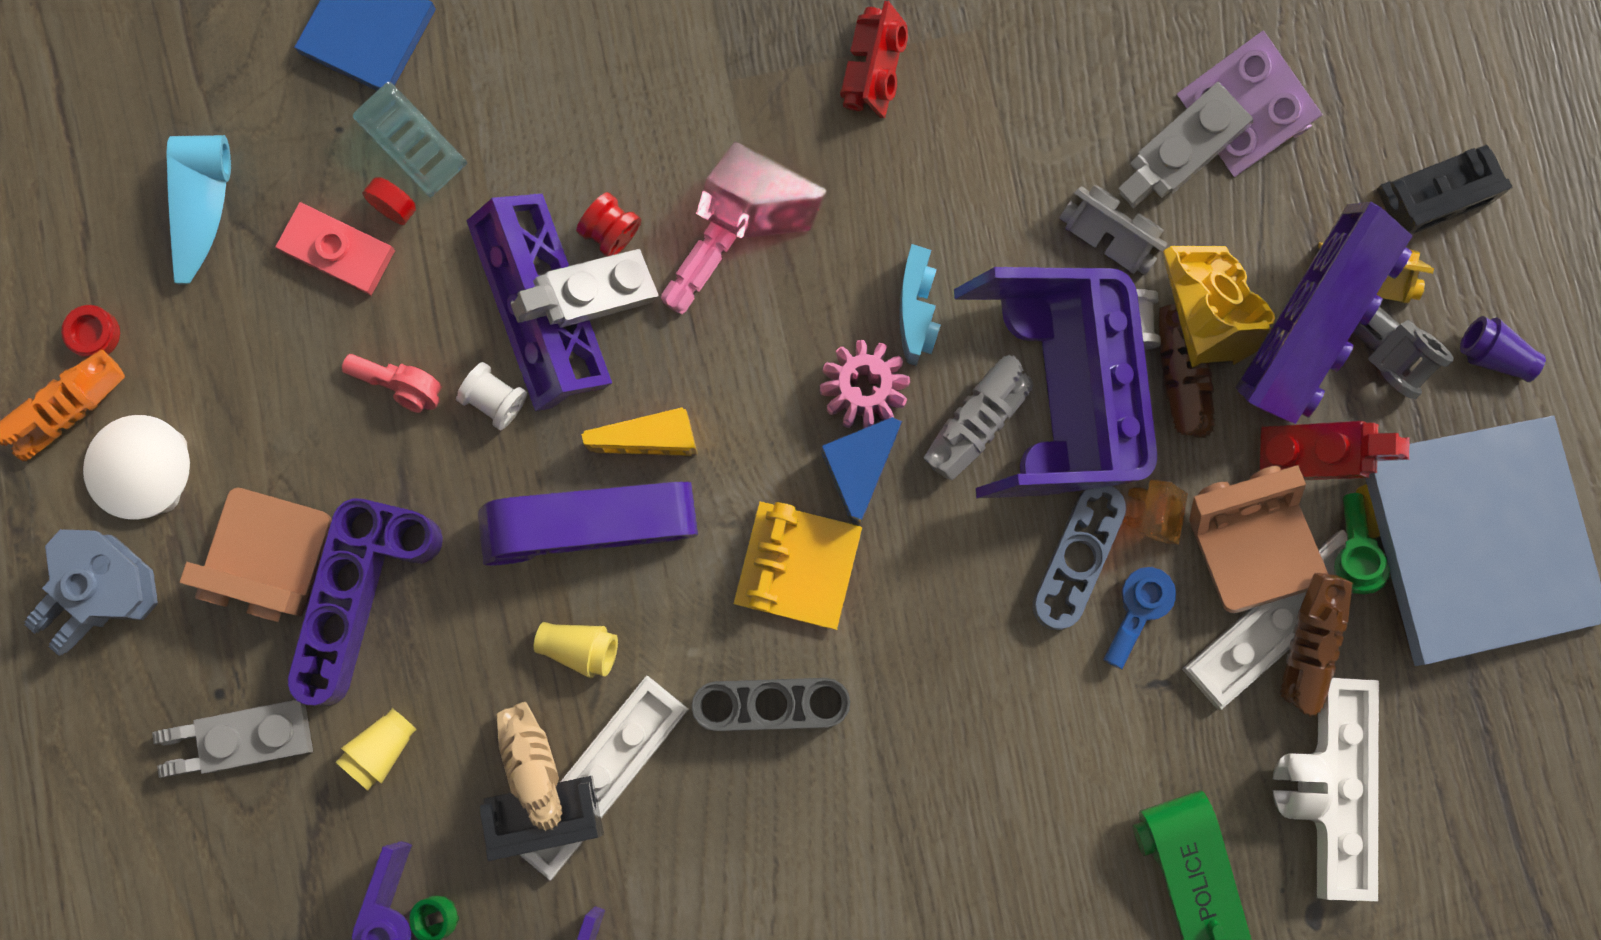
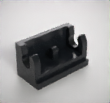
M1484 145L1476 149L1467 150L1460 155L1402 178L1381 184L1377 191L1387 213L1413 235L1491 204L1513 187L1509 178H1505L1491 148L1488 145Z
M593 775L557 783L556 789L561 802L562 815L560 816L561 821L558 822V826L553 827V830H539L537 826H534L528 817L529 814L526 808H523L519 798L515 797L512 793L484 798V805H480V814L488 861L595 839L604 835Z

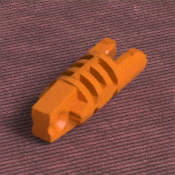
M100 350L78 365L64 370L59 375L61 378L59 381L51 380L46 387L41 388L35 393L34 400L28 398L0 421V445L7 446L8 444H13L11 448L13 450L12 454L22 462H26L61 436L62 428L70 429L76 421L86 416L87 409L93 411L97 408L98 404L125 378L119 365L104 350Z

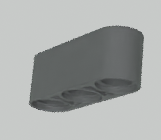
M829 678L715 681L706 683L699 688L692 702V711L697 722L704 728L714 731L827 728L843 721L850 708V697L846 688L835 679ZM823 687L831 688L840 696L841 708L833 718L822 719L812 712L810 697L817 689ZM769 689L779 690L787 699L785 714L774 721L762 718L756 708L759 695ZM724 691L732 699V713L722 722H712L707 719L703 712V701L711 692Z

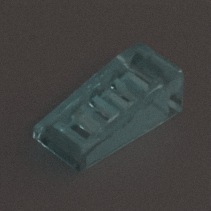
M391 82L384 84L353 114V118L360 128L430 198L467 164V161ZM410 120L414 125L393 144L389 139ZM426 136L430 141L408 160L405 154ZM441 151L445 157L424 176L419 169Z

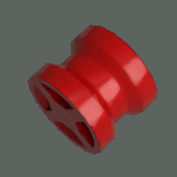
M605 192L585 211L577 224L576 232L585 240L593 239L597 242L600 252L608 257L619 254L629 244L637 233L642 220L634 212H624L618 207L617 198L611 193Z

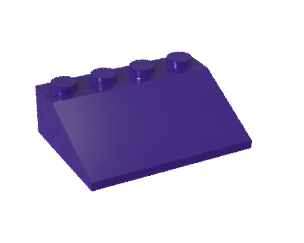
M1373 202L1347 204L1235 388L1253 405L1294 424L1297 423L1301 415L1309 418L1324 396L1325 390L1319 388L1326 374L1330 369L1338 372L1349 357L1354 345L1348 342V339L1358 323L1366 326L1381 305L1383 298L1376 294L1387 276L1395 279L1407 264L1412 251L1406 248L1412 235L1384 209Z

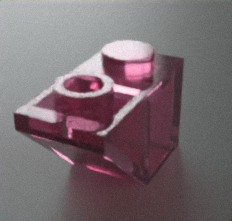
M735 141L707 177L696 214L740 238L810 231L816 221L826 190Z

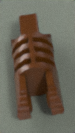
M1175 303L1159 308V336L1161 338L1159 351L1162 357L1161 365L1164 371L1163 379L1166 385V399L1170 402L1171 416L1174 418L1173 423L1175 424L1174 429H1177V433H1181V435H1194L1197 438H1206V435L1210 436V433L1214 432L1213 427L1215 426L1212 400L1214 386L1211 380V369L1209 363H1200L1192 368Z
M1314 573L1298 611V624L1294 627L1293 633L1295 636L1290 642L1289 648L1291 651L1287 654L1286 667L1282 679L1283 684L1280 691L1282 693L1281 697L1289 704L1292 703L1300 712L1310 717L1311 715L1316 716L1317 713H1321V709L1324 708L1325 698L1328 696L1332 677L1336 670L1334 664L1340 655L1338 649L1339 646H1342L1344 639L1342 634L1347 628L1352 582L1343 577L1326 573Z

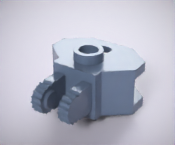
M60 529L45 545L49 581L42 589L48 594L35 607L34 611L30 612V615L24 621V625L34 634L36 632L39 633L47 628L64 609L68 611L72 617L49 643V648L57 655H63L72 649L93 626L103 627L109 619L144 620L158 605L154 572L115 536L102 535L98 531Z

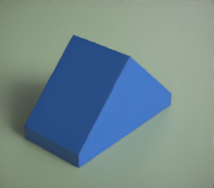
M893 417L822 446L823 459L850 522L859 526L902 421Z

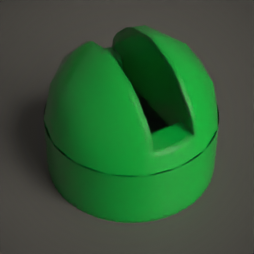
M431 896L418 901L413 906L409 917L413 934L419 940H442L451 935L459 921V915L457 914L454 902L445 896ZM441 912L443 921L430 926L427 915Z

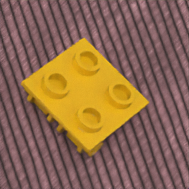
M760 501L733 604L837 630L862 527L795 510L796 507L788 504L775 502L773 505Z

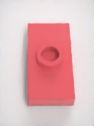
M299 202L276 245L280 252L372 296L395 253L392 246Z

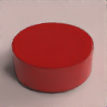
M373 178L362 192L363 197L371 206L400 225H405L416 211L414 201L403 190L384 178Z
M83 305L75 308L66 316L62 324L61 334L64 344L70 351L87 359L100 350H104L109 355L118 345L120 327L116 318L106 310L95 305Z

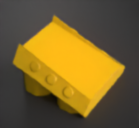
M1170 246L1163 251L1164 263L1192 368L1200 363L1233 361L1235 365L1256 353L1269 333L1270 326L1275 321V316L1267 302L1259 295L1250 291L1246 284L1247 275L1239 261L1229 253L1227 247Z

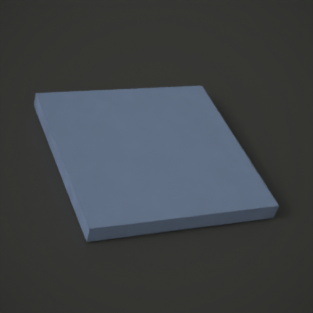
M1555 416L1412 443L1409 447V460L1378 461L1377 473L1369 474V478H1365L1415 666L1601 624V581Z

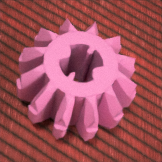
M858 340L856 342L855 357H852L847 349L840 347L836 350V356L842 366L827 362L823 367V373L833 379V381L822 383L820 385V394L824 396H837L827 405V412L833 415L846 408L847 412L844 415L843 426L847 428L854 424L856 415L863 416V427L865 429L874 425L873 414L877 413L882 421L891 417L894 418L892 410L888 405L896 408H904L907 398L896 390L908 387L910 378L903 374L892 375L900 369L903 360L900 356H896L884 362L883 358L887 346L883 343H879L876 346L874 355L866 354L867 345L865 341ZM867 375L869 383L878 384L879 388L873 386L870 396H862L860 388L851 387L850 383L857 385L858 376Z

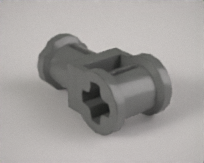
M1380 306L1366 326L1358 323L1353 331V334L1374 351L1368 360L1380 370L1382 376L1392 387L1411 399H1417L1422 394L1421 386L1440 366L1448 367L1454 359L1448 349L1435 337L1419 329L1410 320L1399 324ZM1422 357V361L1411 371V367Z

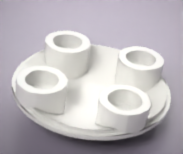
M146 415L126 416L109 423L98 432L90 443L84 459V481L92 499L109 514L129 520L146 519L160 513H167L178 505L180 495L188 480L190 459L184 436L169 424L158 418Z

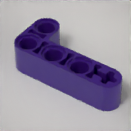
M669 482L509 497L489 501L478 511L483 564L486 566L525 562L537 555L671 542L698 536L691 482Z
M353 498L344 501L337 507L332 517L288 676L290 693L298 702L305 705L331 706L346 696L354 673L385 556L410 563L422 564L431 561L438 555L443 542L441 530L433 520L412 510L366 499ZM370 512L373 517V527L370 533L363 538L356 539L352 532L354 519L361 513ZM421 524L425 530L423 544L416 550L407 551L403 545L405 531L410 526ZM354 563L359 571V579L353 588L343 591L338 584V574L345 565ZM338 614L343 619L345 625L344 633L337 642L330 644L325 639L323 633L324 625L331 616ZM317 651L337 654L336 661L316 657ZM313 674H321L322 677L329 679L326 689H318L316 685L311 684Z

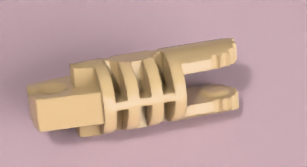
M522 702L496 714L499 750L511 793L519 798L523 808H526L529 814L528 817L534 826H537L539 830H553V827L558 826L557 824L561 821L560 816L562 815L561 802L556 789L559 780L558 772L546 733L540 728L527 702Z

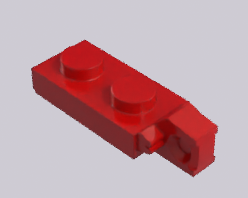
M1364 421L1261 427L1260 470L1272 466H1278L1281 470L1298 465L1304 480L1369 478V474L1377 473L1378 461L1409 460L1410 438L1399 437L1398 433H1378L1379 424L1366 423Z

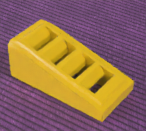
M683 407L586 430L581 434L585 447L590 452L679 456L698 454L689 416Z

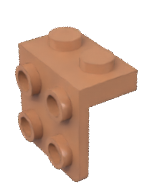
M1298 465L1281 470L1278 466L1264 468L1254 473L1250 480L1234 485H1229L1228 482L1214 483L1202 489L1193 498L1189 522L1223 608L1229 613H1238L1305 593L1314 573L1328 574L1299 505L1306 483Z
M234 488L227 495L205 565L201 566L186 562L180 583L198 588L195 595L196 599L227 607L230 597L248 602L249 606L246 613L279 622L282 612L302 617L332 521L331 517L320 510L243 488Z

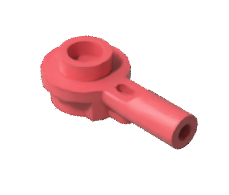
M353 354L347 355L343 361V373L369 384L381 385L394 390L393 398L395 401L408 410L420 413L423 408L434 410L440 402L437 395L442 388L441 384L433 376L419 368L400 364L399 367L392 364L383 367Z

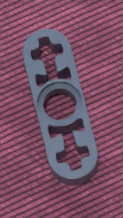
M1113 486L1087 489L1076 500L1033 599L1034 616L1041 625L1048 629L1062 630L1074 625L1083 614L1126 513L1124 497ZM1101 496H1104L1108 499L1107 508L1113 512V517L1105 516L1099 521L1095 529V534H1103L1105 536L1101 543L1095 536L1086 532H1075L1074 528L1077 523L1083 529L1088 527L1093 516V510L1086 506L1087 501L1095 502ZM1081 542L1090 547L1094 555V561L1088 571L1076 572L1067 566L1064 554L1069 544ZM1057 571L1065 579L1073 582H1083L1084 586L1081 592L1075 586L1069 589L1065 598V604L1072 607L1070 615L1063 613L1055 620L1049 616L1051 607L1045 604L1044 601L1046 596L1053 598L1061 590L1064 581L1053 579Z

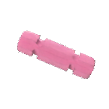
M718 218L711 221L703 233L705 235L704 241L698 240L676 272L678 279L676 281L671 280L661 294L662 302L673 311L680 314L687 311L695 299L694 291L700 292L722 260L721 252H727L735 241L736 231L725 221Z

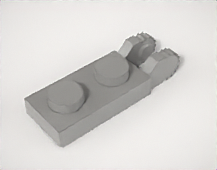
M297 700L193 720L194 724L152 732L154 744H161L163 746L180 743L181 740L195 737L197 741L199 758L166 761L163 765L157 766L159 778L201 771V774L212 773L313 752L306 705Z

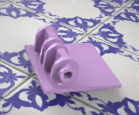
M1264 30L1177 93L1185 107L1188 108L1215 83L1219 82L1252 116L1253 123L1218 154L1234 177L1291 137L1297 138L1312 127L1311 123L1323 115Z

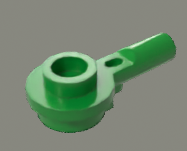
M1349 493L1343 497L1347 541L1345 542L1344 549L1335 558L1334 574L1352 582V593L1363 595L1375 593L1383 588L1387 582L1390 567L1386 556L1378 547L1377 541L1369 538L1364 495L1361 493Z

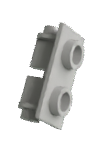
M1094 185L1090 192L1083 187L1078 188L1074 194L1081 197L1083 201L1079 206L1070 201L1059 219L1067 223L1065 229L1071 231L1093 247H1096L1104 234L1108 232L1115 238L1104 254L1128 269L1132 274L1139 271L1146 276L1157 260L1155 256L1149 253L1154 246L1163 252L1167 245L1165 241L1159 238L1164 230L1141 214H1137L1134 220L1118 211L1116 207L1120 201L1097 185Z

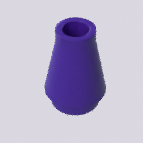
M1485 316L1477 318L1468 327L1460 343V352L1467 356L1470 364L1515 376L1526 382L1536 379L1546 362L1545 355L1532 348L1497 317L1491 320Z

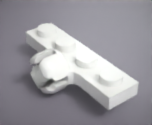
M1332 678L1328 696L1325 698L1324 708L1321 709V713H1318V745L1316 751L1312 754H1285L1277 762L1273 772V779L1298 781V791L1272 790L1273 798L1277 809L1284 817L1315 822L1317 828V898L1326 900L1378 901L1379 681Z

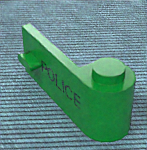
M1199 790L1140 810V822L1132 825L1134 836L1143 856L1152 854L1161 867L1182 940H1252L1219 823L1206 794Z

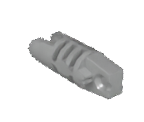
M1014 355L1003 356L973 389V395H968L963 401L964 406L958 407L954 412L955 417L947 420L925 454L924 460L934 471L952 481L984 451L986 448L985 444L990 443L994 439V433L996 431L999 432L1005 425L1004 421L1012 417L1025 400V397L1032 391L1033 382L1026 373H1021L1023 371L1022 365Z

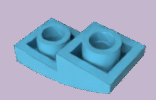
M911 244L900 294L899 317L902 347L906 362L917 366L921 351L932 354L941 324L931 321L935 305L916 300L917 296L925 299L928 298L937 269L927 266L932 250Z

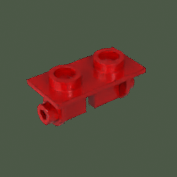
M884 1L882 10L876 7H866L864 14L857 17L850 52L854 56H867L866 62L848 61L840 96L844 98L843 106L853 111H862L864 104H868L880 118L886 117L889 101L895 97L897 91L896 68L900 52L905 50L908 41L906 22L889 1Z

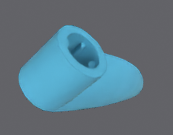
M225 135L170 136L167 142L171 249L174 283L178 285L189 284L204 262L218 230L224 204L226 182L229 181L231 174L230 149Z

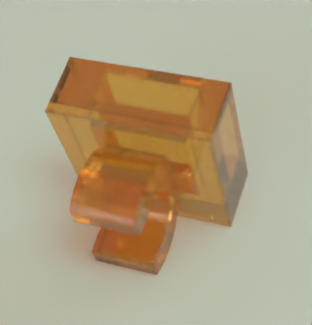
M1150 480L1148 491L1140 487L1129 489L1128 496L1137 501H1145L1144 513L1139 517L1124 516L1123 523L1157 542L1179 545L1188 493L1171 482Z

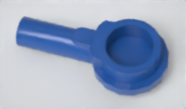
M1154 567L1140 568L1132 572L1124 581L1122 599L1124 603L1123 608L1127 613L1103 658L1106 663L1118 669H1123L1146 622L1163 617L1174 606L1176 599L1175 585L1170 576L1160 569Z

